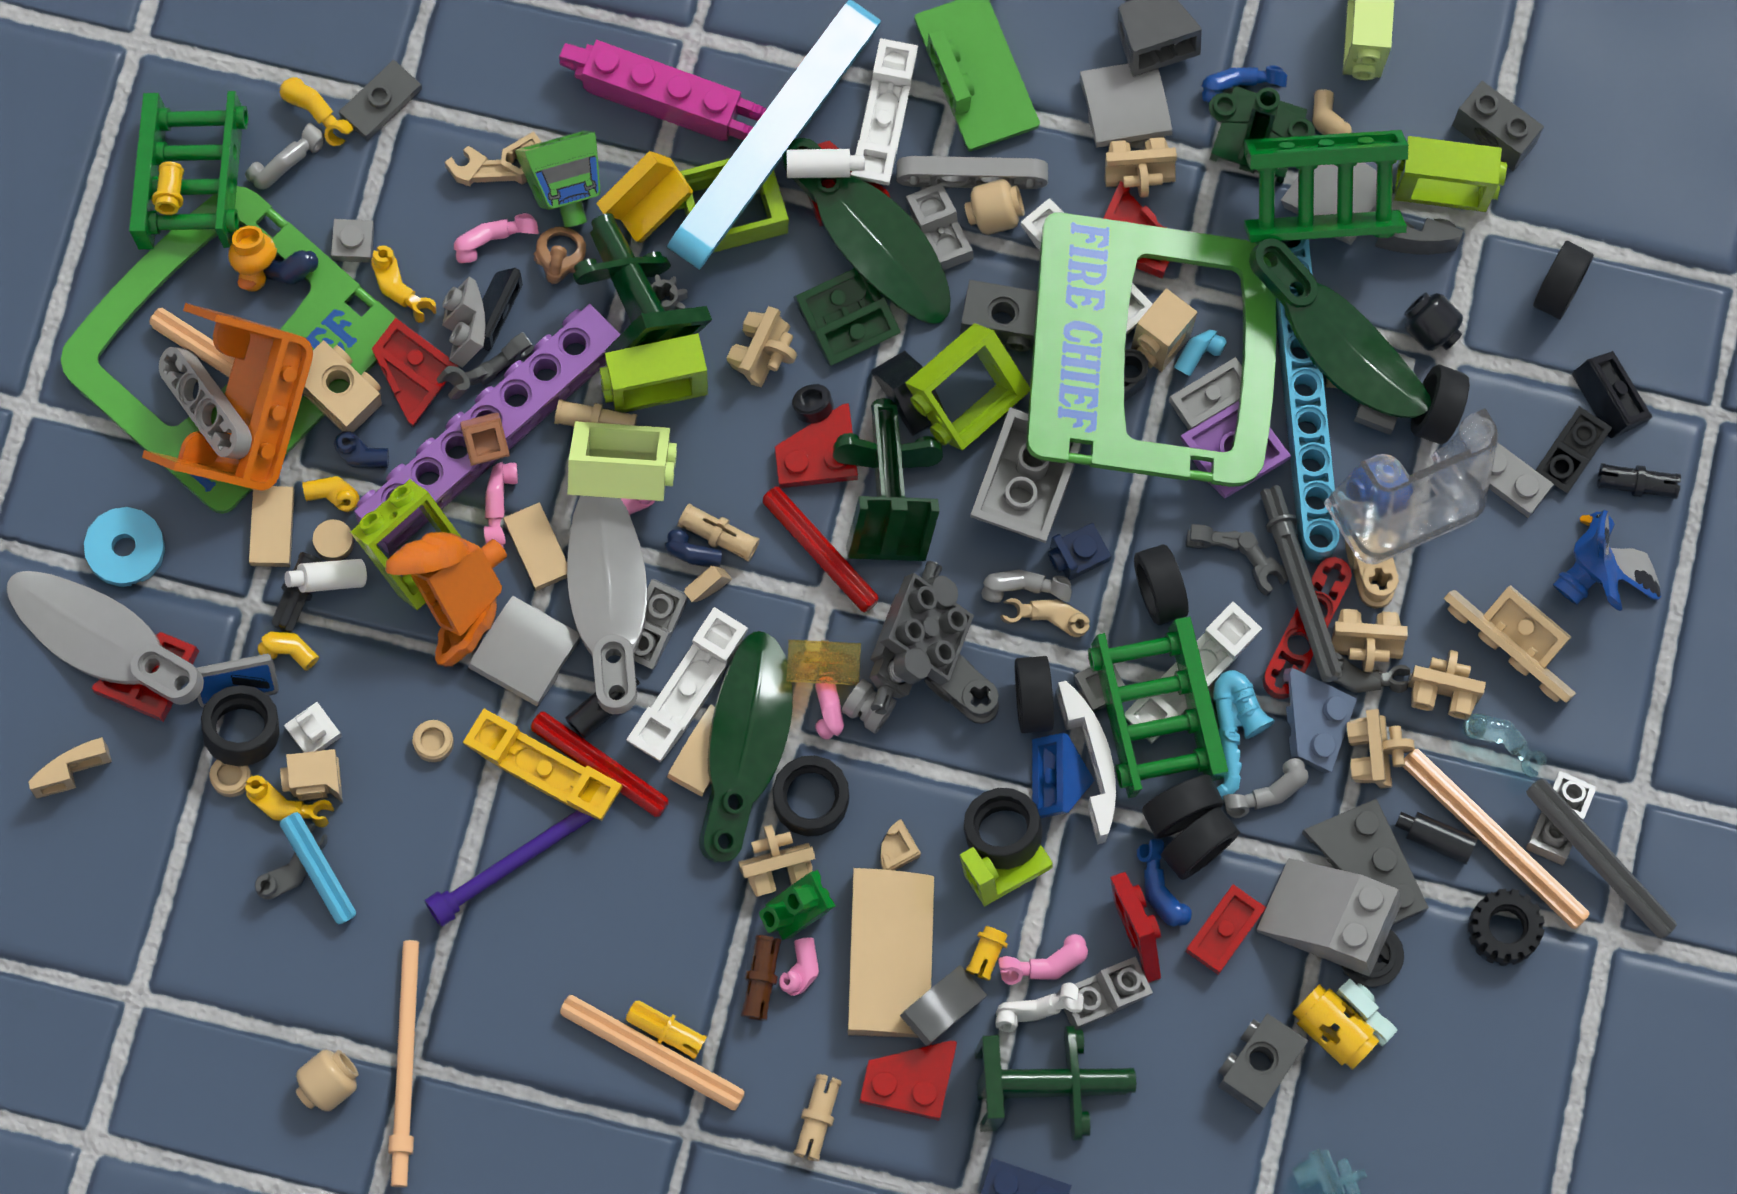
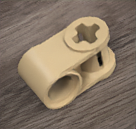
M1382 527L1345 535L1346 554L1349 565L1353 570L1361 601L1371 608L1387 606L1392 601L1394 591L1399 582L1387 529ZM1372 581H1377L1379 586H1385V589L1380 590L1377 584H1372Z

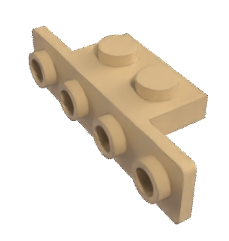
M1511 585L1508 586L1485 614L1479 611L1456 590L1450 591L1444 597L1450 604L1447 608L1448 611L1464 624L1468 620L1481 630L1478 636L1482 641L1495 650L1500 646L1511 656L1508 661L1517 671L1525 676L1531 673L1542 682L1539 688L1555 702L1562 699L1567 703L1574 697L1575 691L1546 668L1571 639V636Z

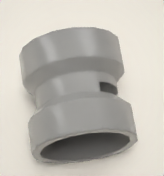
M862 679L847 698L841 712L851 719L860 717V720L864 722V727L876 734L890 716L897 700L891 699L886 714L875 713L876 710L872 711L871 705L877 692L874 691V686L871 683Z

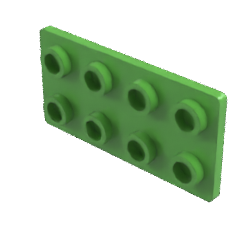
M955 0L915 15L914 21L968 151L972 152L1039 128L1040 121L989 0Z

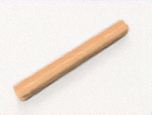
M569 995L562 1004L560 1014L563 1017L723 1106L736 1110L744 1098L743 1089L664 1045L657 1043L655 1040L581 999Z

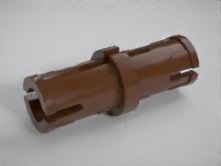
M756 935L750 971L747 970L745 974V980L748 981L741 1013L742 1017L748 1018L749 1016V1019L767 1021L772 986L777 985L778 976L775 975L781 944V939L765 935Z

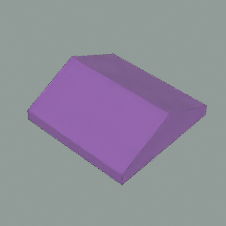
M1239 401L1182 434L1181 440L1184 446L1217 452L1230 451L1236 429ZM1271 428L1269 429L1263 468L1253 481L1291 459L1290 453ZM1193 460L1199 471L1211 472L1212 462ZM1208 482L1225 499L1250 484L1228 487Z

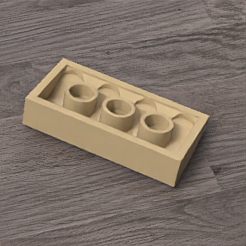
M853 869L848 1035L919 1038L900 1015L931 989L934 876L882 869Z

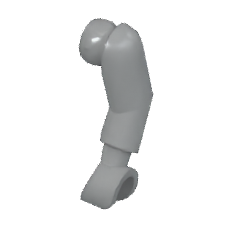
M308 123L303 130L301 139L298 142L293 141L265 167L260 162H254L250 165L245 173L246 179L254 183V187L264 190L269 188L291 167L306 157L308 150L316 153L322 148L324 140L321 131L312 123Z
M1018 569L989 574L983 582L984 588L981 595L983 599L989 602L998 603L1003 599V591L1024 589L1033 593H1051L1057 598L1069 602L1072 590L1070 581L1064 576H1054L1052 580L1046 579V575Z
M1293 758L1287 760L1283 764L1285 775L1269 787L1255 789L1247 795H1224L1223 800L1227 813L1233 818H1241L1248 814L1251 807L1257 810L1283 803L1308 781V771L1305 770V764L1302 759Z

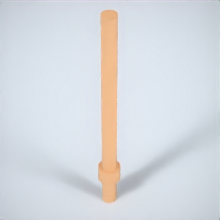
M414 940L403 941L394 1129L393 1135L389 1136L388 1153L392 1154V1187H407L409 1155L413 1154L414 1137L410 1136L419 959V942Z

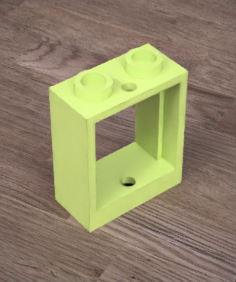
M1348 0L1343 74L1352 75L1358 80H1371L1375 77L1381 78L1391 50L1394 0Z
M575 421L568 461L567 495L664 501L665 486H673L674 467H676L677 443H670V428Z

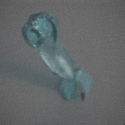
M1472 714L1463 723V732L1468 738L1501 743L1512 756L1516 754L1521 760L1522 771L1528 777L1539 775L1530 766V758H1534L1541 766L1547 762L1544 753L1540 751L1532 752L1527 747L1528 742L1512 722L1483 714Z

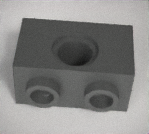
M1484 81L1478 84L1459 107L1452 124L1454 128L1477 145L1502 148L1501 162H1507V167L1512 171L1517 168L1536 145L1544 128L1541 123Z
M969 279L960 335L976 323L994 330L1001 343L1006 344V347L1011 350L1024 352L1028 351L1029 348L1033 349L1037 291ZM1003 312L1010 315L1012 321L1008 324H999L992 316Z
M1268 1013L1261 1023L1255 1019L1252 1020L1240 1038L1247 1044L1239 1056L1231 1052L1218 1071L1219 1074L1224 1076L1219 1088L1259 1115L1309 1041ZM1255 1052L1265 1054L1270 1060V1068L1265 1071L1254 1069L1250 1064L1249 1056Z

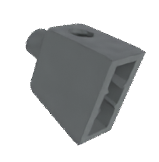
M1124 0L1126 3L1118 7V32L1133 77L1201 55L1202 29L1178 0Z

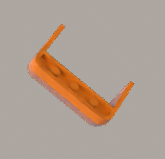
M185 303L183 311L216 322L213 331L214 346L220 353L235 358L224 395L248 426L252 435L251 448L248 454L240 460L220 457L215 453L202 433L195 431L184 439L178 458L147 450L143 451L142 458L174 471L255 490H267L277 482L280 476L313 359L312 345L305 337Z

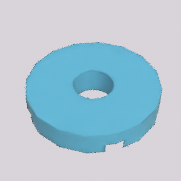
M122 507L111 509L95 519L87 530L84 540V552L89 566L97 577L107 584L127 587L140 581L144 582L154 575L162 564L165 554V543L163 534L152 517L142 510ZM129 538L135 541V549L130 555L122 557L114 553V546L120 539Z

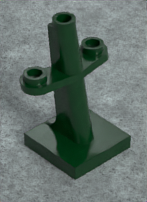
M1235 86L1232 94L1219 93L1210 100L1209 113L1215 121L1221 123L1210 155V160L1217 162L1218 158L1239 164L1240 170L1254 174L1256 169L1250 170L1244 155L1245 140L1315 135L1314 125L1305 118L1308 109L1280 101L1279 93L1269 87L1255 93ZM1288 167L1279 168L1275 171L1277 182H1284Z
M603 214L591 221L593 230L590 234L603 262L597 263L596 259L591 258L577 263L574 266L573 278L578 285L611 278L631 322L605 350L606 353L697 334L712 321L707 306L665 311L647 277H654L657 274L660 275L666 272L671 267L668 258L663 257L661 252L658 251L648 253L643 257H635L613 214Z
M880 398L871 404L873 442L862 440L853 433H845L840 435L833 445V457L837 462L875 468L877 497H858L846 544L847 559L926 561L940 512L938 499L905 498L903 468L930 467L938 464L943 458L942 445L932 436H923L915 442L900 444L897 405L888 398Z
M1065 1026L1064 1029L1067 1069H1001L999 1035L982 1036L975 1049V1059L983 1058L984 1071L977 1082L978 1099H986L987 1112L980 1122V1132L997 1131L1005 1118L1004 1099L1069 1097L1073 1141L1082 1140V1136H1090V1116L1088 1111H1082L1081 1096L1135 1093V1069H1079L1078 1054H1084L1083 1030H1075L1074 1026Z

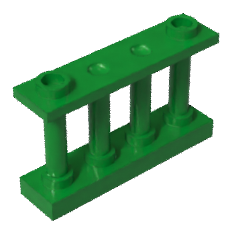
M228 91L226 110L171 111L170 108L165 107L159 93H143L129 232L138 250L154 249L155 234H160L161 230L215 229L223 248H230L232 234L239 229V215L237 209H235L242 129L248 128V110L246 106L241 105L236 91ZM224 126L223 144L168 146L165 142L166 131H170L172 127ZM221 160L219 179H183L180 195H218L216 213L165 215L156 211L155 205L152 203V195L157 191L158 168L161 163L168 161Z
M1402 130L1245 140L1244 155L1250 170L1256 169L1259 171V219L1244 220V228L1250 243L1255 242L1259 244L1270 238L1280 241L1363 235L1389 238L1394 236L1395 233H1407V225L1400 210H1392L1393 164L1397 160H1408L1409 145ZM1374 162L1377 164L1376 211L1353 213V167L1357 163ZM1334 164L1338 167L1337 214L1314 215V169L1318 165ZM1295 167L1298 169V216L1275 218V171L1279 168Z
M1191 616L1175 619L1168 628L1169 632L1165 634L1164 638L1109 648L1106 635L1103 633L1098 634L1091 643L1092 648H1088L1090 668L1092 672L1098 671L1120 763L1115 767L1117 781L1120 788H1126L1128 798L1136 797L1142 790L1140 780L1197 769L1199 773L1203 772L1204 775H1210L1212 780L1216 781L1221 780L1228 773ZM1166 653L1170 657L1175 656L1178 671H1175L1174 676L1118 687L1113 664ZM1178 692L1179 695L1184 694L1188 710H1184L1183 715L1127 726L1122 706L1123 702ZM1186 730L1189 734L1194 733L1197 748L1193 750L1192 754L1136 764L1131 741Z

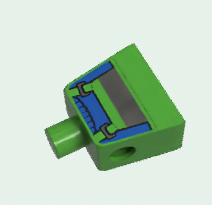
M580 131L516 149L517 159L539 207L548 210L559 207L564 227L586 223L587 219L582 201L597 197L601 192L595 132Z

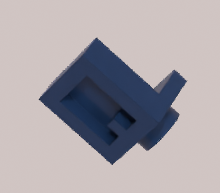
M1093 522L1064 537H1061L1060 534L1053 536L1050 544L1051 550L1048 551L1050 562L1056 572L1063 571L1069 581L1111 560V554Z

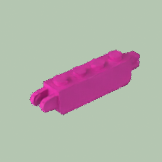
M596 40L594 45L587 44L585 49L565 43L559 56L560 65L575 71L574 77L583 81V88L589 93L720 141H727L729 135L744 140L753 129L750 125L736 121L738 114L759 121L766 111V108L741 98L740 91Z

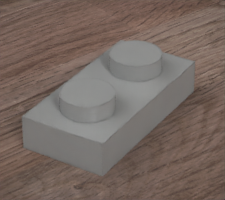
M1235 357L1170 396V404L1188 431L1239 401L1242 365Z
M1491 437L1465 470V472L1527 518L1530 517L1554 485Z

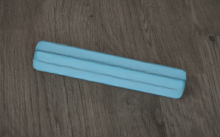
M295 812L280 821V826L335 922L343 924L356 915V911L301 815Z

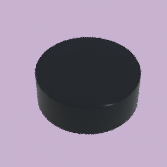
M811 384L801 388L796 392L792 400L796 416L805 423H817L826 419L834 408L829 390L819 384Z

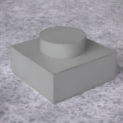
M334 219L332 260L371 263L374 222L372 220Z
M1113 664L1118 687L1125 686ZM1087 668L1075 674L1074 680L1092 711L1096 712L1106 707L1098 671L1092 672L1091 668Z

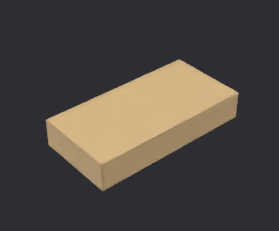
M272 486L262 491L253 489L249 552L250 566L291 567L294 510L293 487Z
M540 502L503 518L535 591L567 578L566 558Z

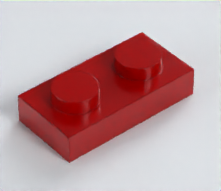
M1232 884L1185 952L1219 975L1263 914L1266 907Z

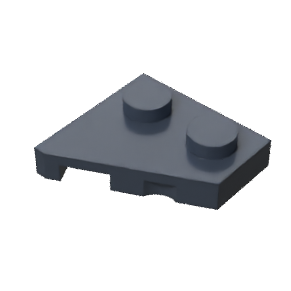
M1285 669L1283 680L1289 684L1291 705L1286 707L1287 722L1291 728V735L1289 737L1291 758H1300L1304 764L1322 773L1332 772L1347 730V722L1350 721L1357 698L1297 669Z

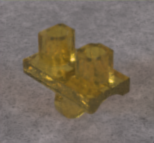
M789 640L787 682L857 685L860 676L861 643L829 642V640Z

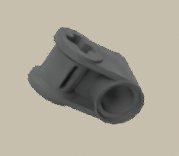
M959 654L949 682L939 685L928 676L924 678L926 685L937 696L953 705L970 721L984 724L996 717L999 709L997 688L962 655ZM985 696L988 697V706L982 703L977 707L974 706V697L980 700Z

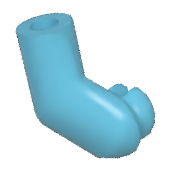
M1209 329L1191 338L1185 345L1174 368L1191 377L1203 354L1209 352L1214 356L1221 355L1227 344L1225 337L1219 336L1217 331Z

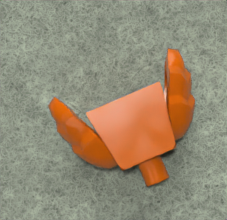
M430 532L426 533L420 540L406 543L386 560L385 571L387 574L411 575L437 624L441 626L438 632V644L435 651V661L438 665L451 667L462 660L477 647L482 636L493 625L497 610L496 597L502 590V585L493 568L507 558L506 551L495 539H491L480 548L478 545L452 533Z

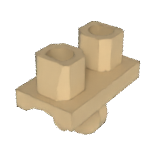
M1164 137L1150 138L1145 142V150L1131 151L1130 143L1125 140L1111 141L1109 143V152L1106 153L1104 179L1106 187H1116L1121 181L1124 188L1138 187L1139 197L1144 198L1149 196V186L1175 182L1176 148H1169Z
M768 306L765 313L748 312L743 322V332L746 336L753 339L749 347L735 344L731 347L727 356V362L733 369L744 374L751 385L761 388L770 370L778 371L781 362L792 364L797 357L795 350L789 347L793 339V335L788 333L790 325L780 317L781 312L779 309Z
M1342 609L1338 621H1335L1331 640L1335 652L1340 655H1348L1349 660H1363V672H1373L1374 661L1389 662V658L1402 659L1408 630L1407 626H1401L1397 612L1383 611L1377 614L1375 624L1362 623L1361 613L1358 610Z
M1450 650L1446 660L1432 657L1429 668L1415 665L1408 681V687L1412 688L1411 707L1432 711L1437 694L1451 697L1448 715L1468 720L1476 703L1478 704L1484 694L1486 682L1468 678L1471 666L1457 663L1458 651Z
M1379 709L1366 710L1365 718L1347 722V734L1351 746L1369 744L1370 748L1369 757L1351 759L1352 779L1356 783H1375L1380 789L1392 787L1389 755H1392L1393 767L1405 766L1404 753L1415 750L1414 740L1402 738L1401 726L1389 727L1390 740H1388L1386 718L1379 714Z
M772 824L764 826L765 838L753 841L751 845L754 854L769 850L770 853L738 861L741 874L744 878L748 879L756 896L777 891L772 875L773 870L786 867L791 885L813 871L811 860L815 859L813 847H810L809 843H804L779 850V847L793 843L791 833L786 832L775 835Z

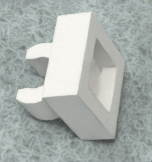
M318 702L284 725L303 753L322 751L342 737L340 731Z

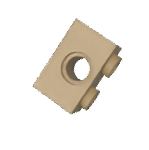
M1166 288L1137 322L1131 349L1138 350L1146 356L1149 368L1154 366L1162 372L1190 339L1198 311Z
M323 340L313 350V359L303 395L342 432H354L382 405L381 394L378 392L381 387L367 372L360 375L351 366L353 363L351 357L341 347L336 345L332 348ZM337 379L346 380L350 384L348 389L341 393H334L328 387L331 382Z

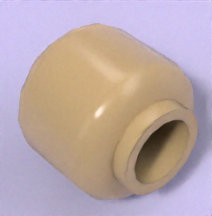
M1004 179L975 186L971 191V201L965 203L969 224H977L979 230L986 235L1016 228L1020 217L1025 215L1023 200L1018 186H1011Z
M322 1050L297 1071L296 1078L299 1088L296 1089V1094L309 1109L316 1106L323 1111H331L357 1089L355 1078L359 1075L358 1071L343 1052L338 1050L334 1053L329 1050Z

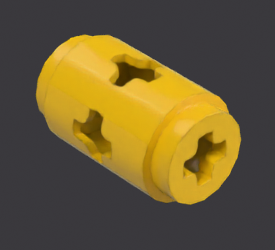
M1318 984L1292 1012L1299 1020L1296 1023L1341 1066L1346 1064L1352 1070L1380 1041L1373 1034L1375 1030L1331 988L1326 990L1321 984ZM1344 1012L1348 1013L1350 1017H1346ZM1334 1023L1340 1027L1337 1031L1331 1027ZM1322 1036H1325L1328 1041L1323 1040Z

